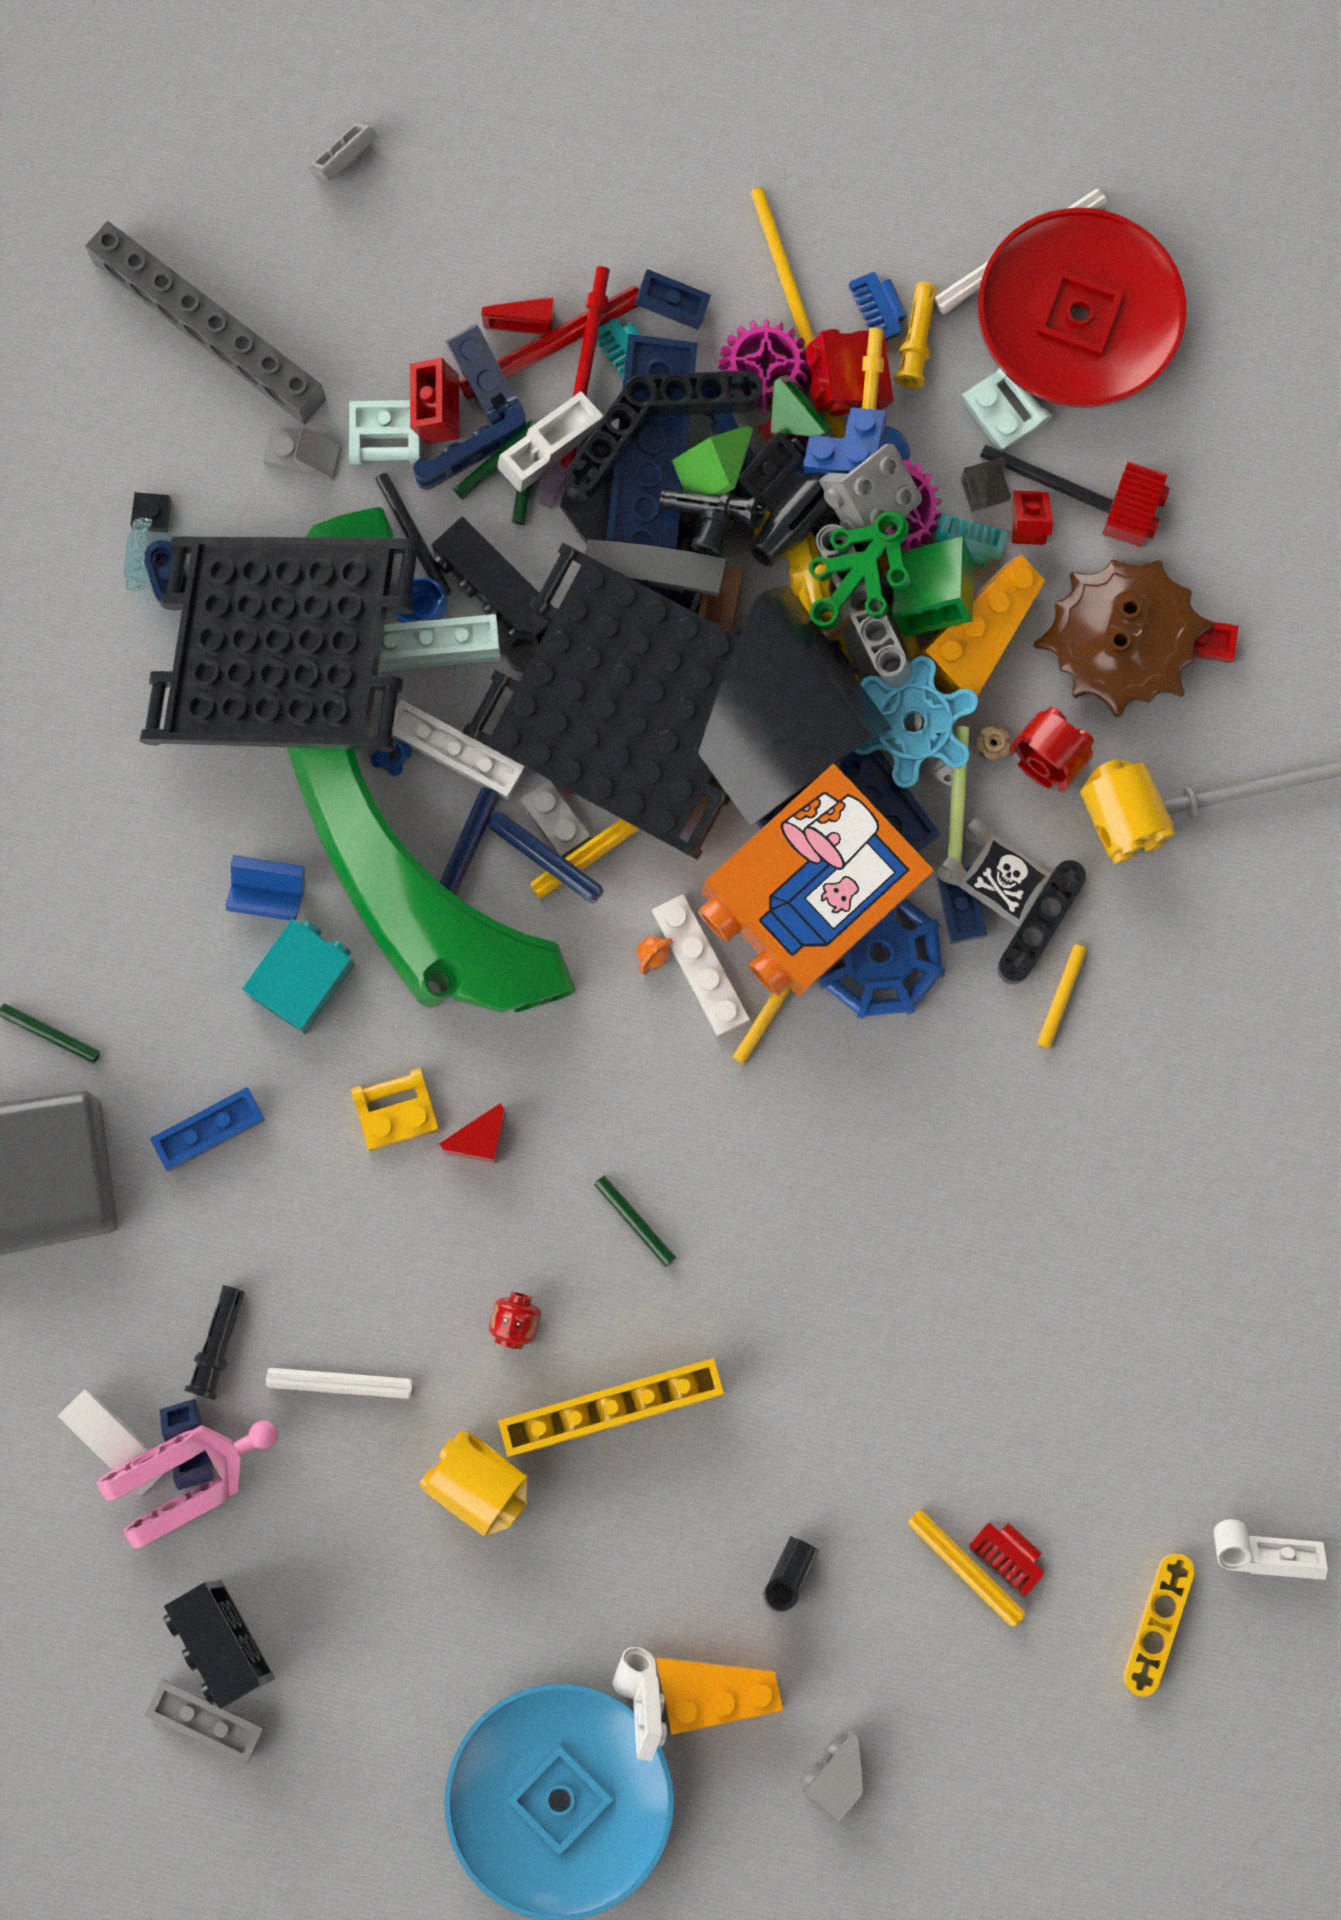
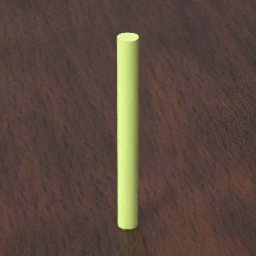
M955 726L954 737L959 742L965 744L967 748L969 743V727ZM967 763L963 767L953 768L948 857L955 858L961 865Z

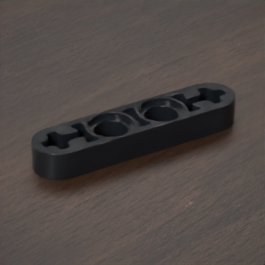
M1074 860L1063 861L1052 873L998 962L997 972L1004 982L1019 984L1027 978L1085 883L1086 871L1079 862ZM1069 870H1073L1076 873L1074 879L1078 883L1071 882L1063 894L1056 891L1064 879L1060 872L1067 873ZM1052 885L1056 890L1050 889V886ZM1064 895H1069V900ZM1047 898L1056 899L1061 906L1060 913L1054 917L1045 915L1041 910L1042 901ZM1028 928L1038 929L1042 934V943L1034 947L1027 945L1023 940V932ZM1017 945L1022 952L1034 957L1030 959L1026 955L1019 966L1023 973L1016 972L1012 976L1007 973L1009 966L1005 964V961L1012 963L1020 952V950L1013 949V946Z

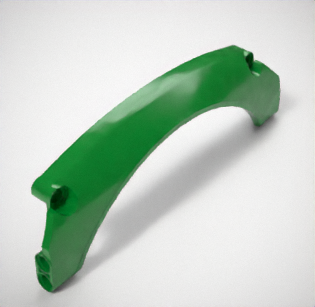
M382 507L343 514L314 524L306 536L395 538ZM287 747L306 807L344 890L377 945L421 1005L428 1008L437 1007L447 997L453 996L455 1001L499 1013L512 1009L516 1013L562 999L576 991L557 943L524 934L493 920L466 904L445 888L415 860L394 834L377 807L362 776L354 749ZM428 981L438 984L441 993L432 991Z

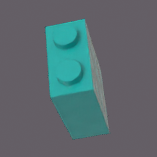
M292 918L242 987V990L248 997L306 1035L355 964L352 958L349 957L351 950L335 939L331 944L319 937L322 931L305 919L300 924Z

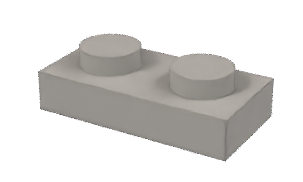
M547 780L520 799L521 804L549 843L562 857L567 856L591 839L589 833L550 780Z

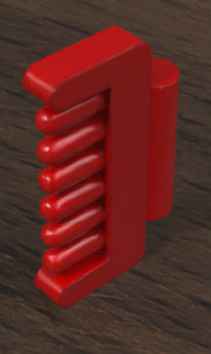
M1009 1522L1000 1531L992 1524L987 1523L969 1543V1547L972 1550H976L987 1538L984 1544L977 1550V1555L983 1556L994 1544L993 1548L984 1557V1561L989 1563L1001 1550L1002 1552L991 1563V1567L997 1569L1008 1557L1006 1562L999 1568L998 1573L999 1575H1004L1015 1563L1016 1565L1005 1576V1580L1007 1582L1012 1581L1022 1569L1023 1571L1013 1581L1012 1586L1018 1588L1024 1582L1019 1588V1592L1022 1595H1027L1044 1575V1571L1035 1564L1042 1552Z

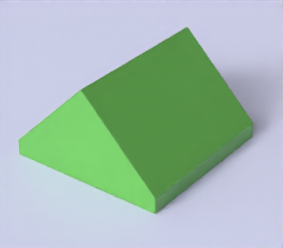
M747 425L712 436L673 459L672 463L683 490L721 496L734 489L753 428Z

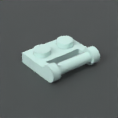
M1000 368L994 374L963 393L960 399L994 446L1002 452H1005L1041 428L1053 417L1046 407H1041L1032 394L1011 381ZM1006 382L1030 414V419L1025 422L1022 420L998 388L1000 385Z
M410 400L349 401L350 465H361L362 461H409V464H415L418 459H421L420 437L410 428ZM408 438V447H361V439Z

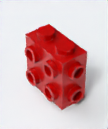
M827 329L821 331L819 336L807 345L806 361L810 366L812 378L810 391L815 401L817 412H830L831 416H844L850 413L851 407L862 408L865 371H862L863 356H867L869 331L860 330L853 333H840L838 329ZM883 335L881 357L884 358L883 373H879L876 410H883L894 402L885 335Z

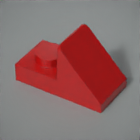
M1013 490L1012 543L1046 544L1047 535H1052L1053 528L1049 493Z

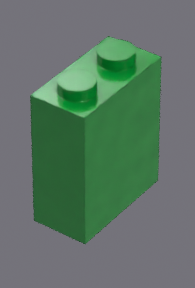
M963 536L902 551L903 565L910 576V583L903 590L893 591L892 614L904 637L972 622L974 559ZM902 573L894 575L895 583H899L904 579V574Z

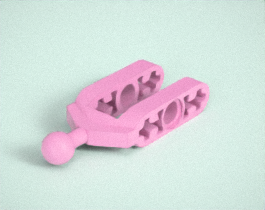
M258 1421L251 1427L249 1435L233 1442L201 1425L173 1437L110 1471L97 1481V1486L106 1501L115 1500L206 1450L219 1476L214 1477V1480L204 1482L129 1523L123 1532L132 1548H139L223 1503L228 1497L237 1493L240 1456L254 1448L262 1450L271 1448L278 1439V1430L269 1421Z

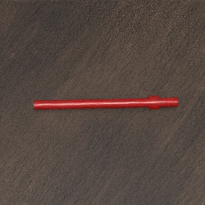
M604 266L596 267L592 292H589L587 296L586 308L589 310L573 397L579 392H582L587 397L602 312H606L608 296L605 294L610 269ZM577 446L561 460L559 471L566 473L569 465L576 457Z

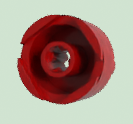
M1049 707L1046 712L1040 711L1035 714L1011 743L1009 751L1011 756L1015 752L1021 759L1017 765L1033 781L1047 789L1053 784L1060 786L1057 792H1064L1092 759L1093 751L1091 746L1094 744V739L1087 731L1076 729L1067 722L1066 717L1060 710Z

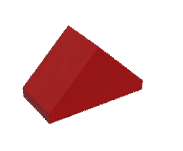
M499 1103L440 1142L439 1145L445 1154L496 1164L506 1117L505 1109Z

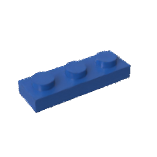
M246 1087L151 1137L150 1140L165 1170L169 1172L266 1120L250 1089Z

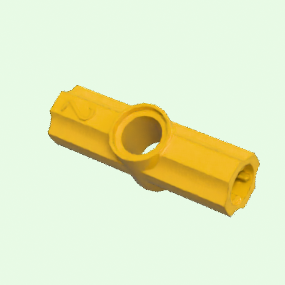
M812 531L803 542L786 554L790 565L789 574L792 590L809 614L814 602L822 598L829 599L831 597L830 580L816 581L809 572L810 562L814 558L820 557ZM818 565L815 568V573H823L826 570V565ZM824 613L821 621L827 622L831 620L833 613Z

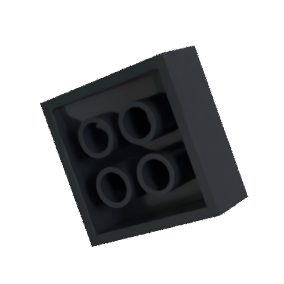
M222 1580L203 1582L164 1605L167 1615L163 1616L165 1624L174 1637L179 1634L186 1647L182 1650L183 1657L192 1671L198 1669L204 1683L200 1687L210 1705L216 1703L219 1709L224 1708L275 1679Z

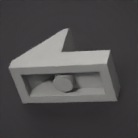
M306 427L301 428L300 434L271 428L263 462L265 466L333 480L341 447L339 444Z

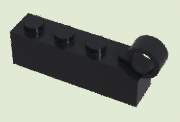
M461 516L432 543L435 556L433 561L443 573L448 574L451 572L459 580L457 585L467 597L471 599L475 596L483 604L481 609L486 615L496 614L497 621L499 620L508 629L505 632L510 638L505 648L507 662L513 670L524 673L531 659L526 662L517 661L512 656L514 648L521 644H528L536 652L553 619L529 606L533 597H538L539 592Z

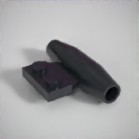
M780 431L774 433L740 471L736 483V488L746 498L751 499L753 496L763 497L766 503V511L771 512L750 548L753 557L767 567L773 566L803 542L832 508L826 502L824 490L819 482L826 474H806L803 468L802 454Z

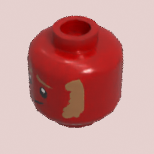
M511 1292L510 1297L496 1300L489 1324V1331L495 1337V1343L511 1349H523L524 1345L530 1344L535 1340L541 1311L536 1305L531 1303V1296L519 1292Z

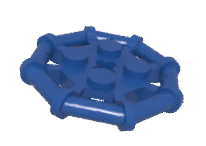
M905 899L843 956V968L834 971L833 966L820 978L821 980L818 984L821 989H827L857 1013V1018L864 1019L865 1016L904 1012L908 1015L914 1013L917 1004L939 977H944L945 969L942 967L938 935L939 922L937 919H931L909 900ZM897 910L918 927L913 931L902 927L894 918ZM924 937L927 961L917 959L916 939ZM877 944L882 945V949L885 951L889 950L890 956L884 957L883 963H878L876 958H871L869 952L875 950V945ZM913 969L924 973L908 993L902 983L908 978L909 974ZM846 976L851 977L857 985L865 989L862 997H858L840 981ZM894 989L898 998L871 1001L872 992L878 990Z

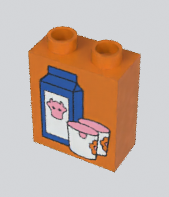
M833 763L704 881L701 893L709 901L698 910V913L712 931L726 943L739 933L752 946L758 955L748 963V967L772 994L778 996L789 986L800 997L924 883L934 870Z

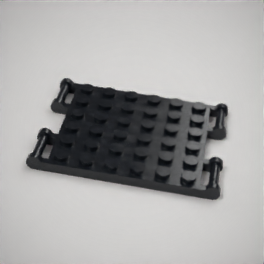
M172 537L170 550L173 553L167 592L162 595L161 607L174 611L182 609L172 671L150 672L149 684L152 687L145 729L141 730L139 741L154 746L161 744L364 749L393 752L395 739L392 738L397 696L398 693L402 692L403 679L395 676L378 675L386 611H394L401 614L413 612L414 600L411 599L416 559L421 554L422 542L413 538ZM191 552L185 593H181L186 556ZM402 553L397 596H389L394 554ZM170 687L164 728L160 729L166 688ZM375 690L383 691L377 735H369Z
M562 542L558 550L560 555L538 597H533L529 604L531 608L553 620L520 682L496 669L494 670L490 678L493 680L471 723H466L462 733L698 860L703 852L700 848L723 805L728 806L731 800L728 794L708 784L713 774L698 752L716 697L740 636ZM572 561L580 564L581 567L557 609L549 604ZM506 687L514 691L493 733L489 735L483 732V729ZM705 794L711 797L691 837L686 842L679 837L701 796Z

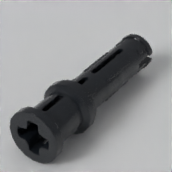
M665 487L660 495L661 509L699 515L704 510H712L728 516L732 519L733 523H746L750 528H759L766 514V503L761 496H753L751 499L738 497L734 492H727L717 496L676 490ZM687 501H689V502H695V503H702L703 505H701V504H694V503H688Z
M222 1285L219 1301L202 1352H198L195 1355L194 1361L197 1364L190 1385L185 1386V1392L216 1400V1385L221 1371L225 1370L227 1366L224 1356L240 1304L245 1295L244 1291Z

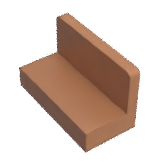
M725 568L719 597L702 593L698 615L732 632L743 571Z

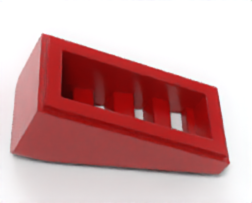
M540 298L484 306L481 311L483 327L485 329L544 335L553 328L555 306L554 298Z

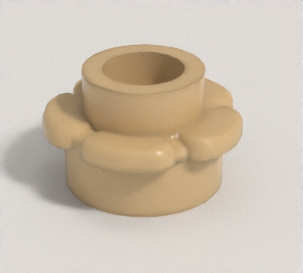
M986 727L981 731V736L976 740V748L985 759L996 761L1001 757L1007 756L1010 752V736L1002 728ZM995 740L997 745L992 746L990 742Z

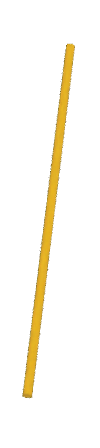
M757 187L750 193L799 337H803L805 340L803 349H807V345L815 338L763 187ZM825 412L833 437L845 438L846 429L842 417L831 416L830 412ZM883 552L877 563L880 573L887 580V572L890 570L888 555ZM899 628L911 663L914 660L913 656L921 649L916 635L904 637Z

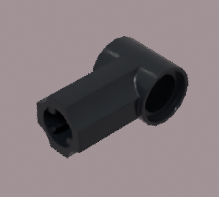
M793 1536L789 1537L774 1571L763 1590V1601L770 1610L785 1612L796 1604L799 1593L820 1550ZM775 1584H783L788 1587L791 1596L786 1605H777L772 1601L770 1592Z

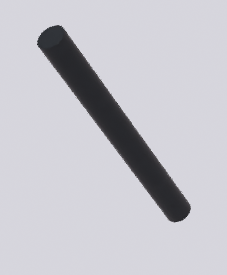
M985 444L980 457L1106 513H1108L1111 507L1112 499Z
M388 473L378 475L375 480L407 538L417 539L422 542L421 554L417 558L428 578L438 582L443 587L446 596L450 595L452 591L439 567L434 563L429 548Z

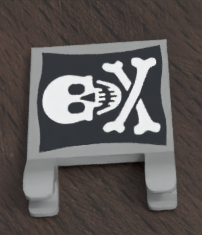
M974 818L963 831V838L972 844L983 846L968 872H966L958 860L948 857L937 871V876L946 883L959 886L1018 927L1052 874L995 836L981 819Z

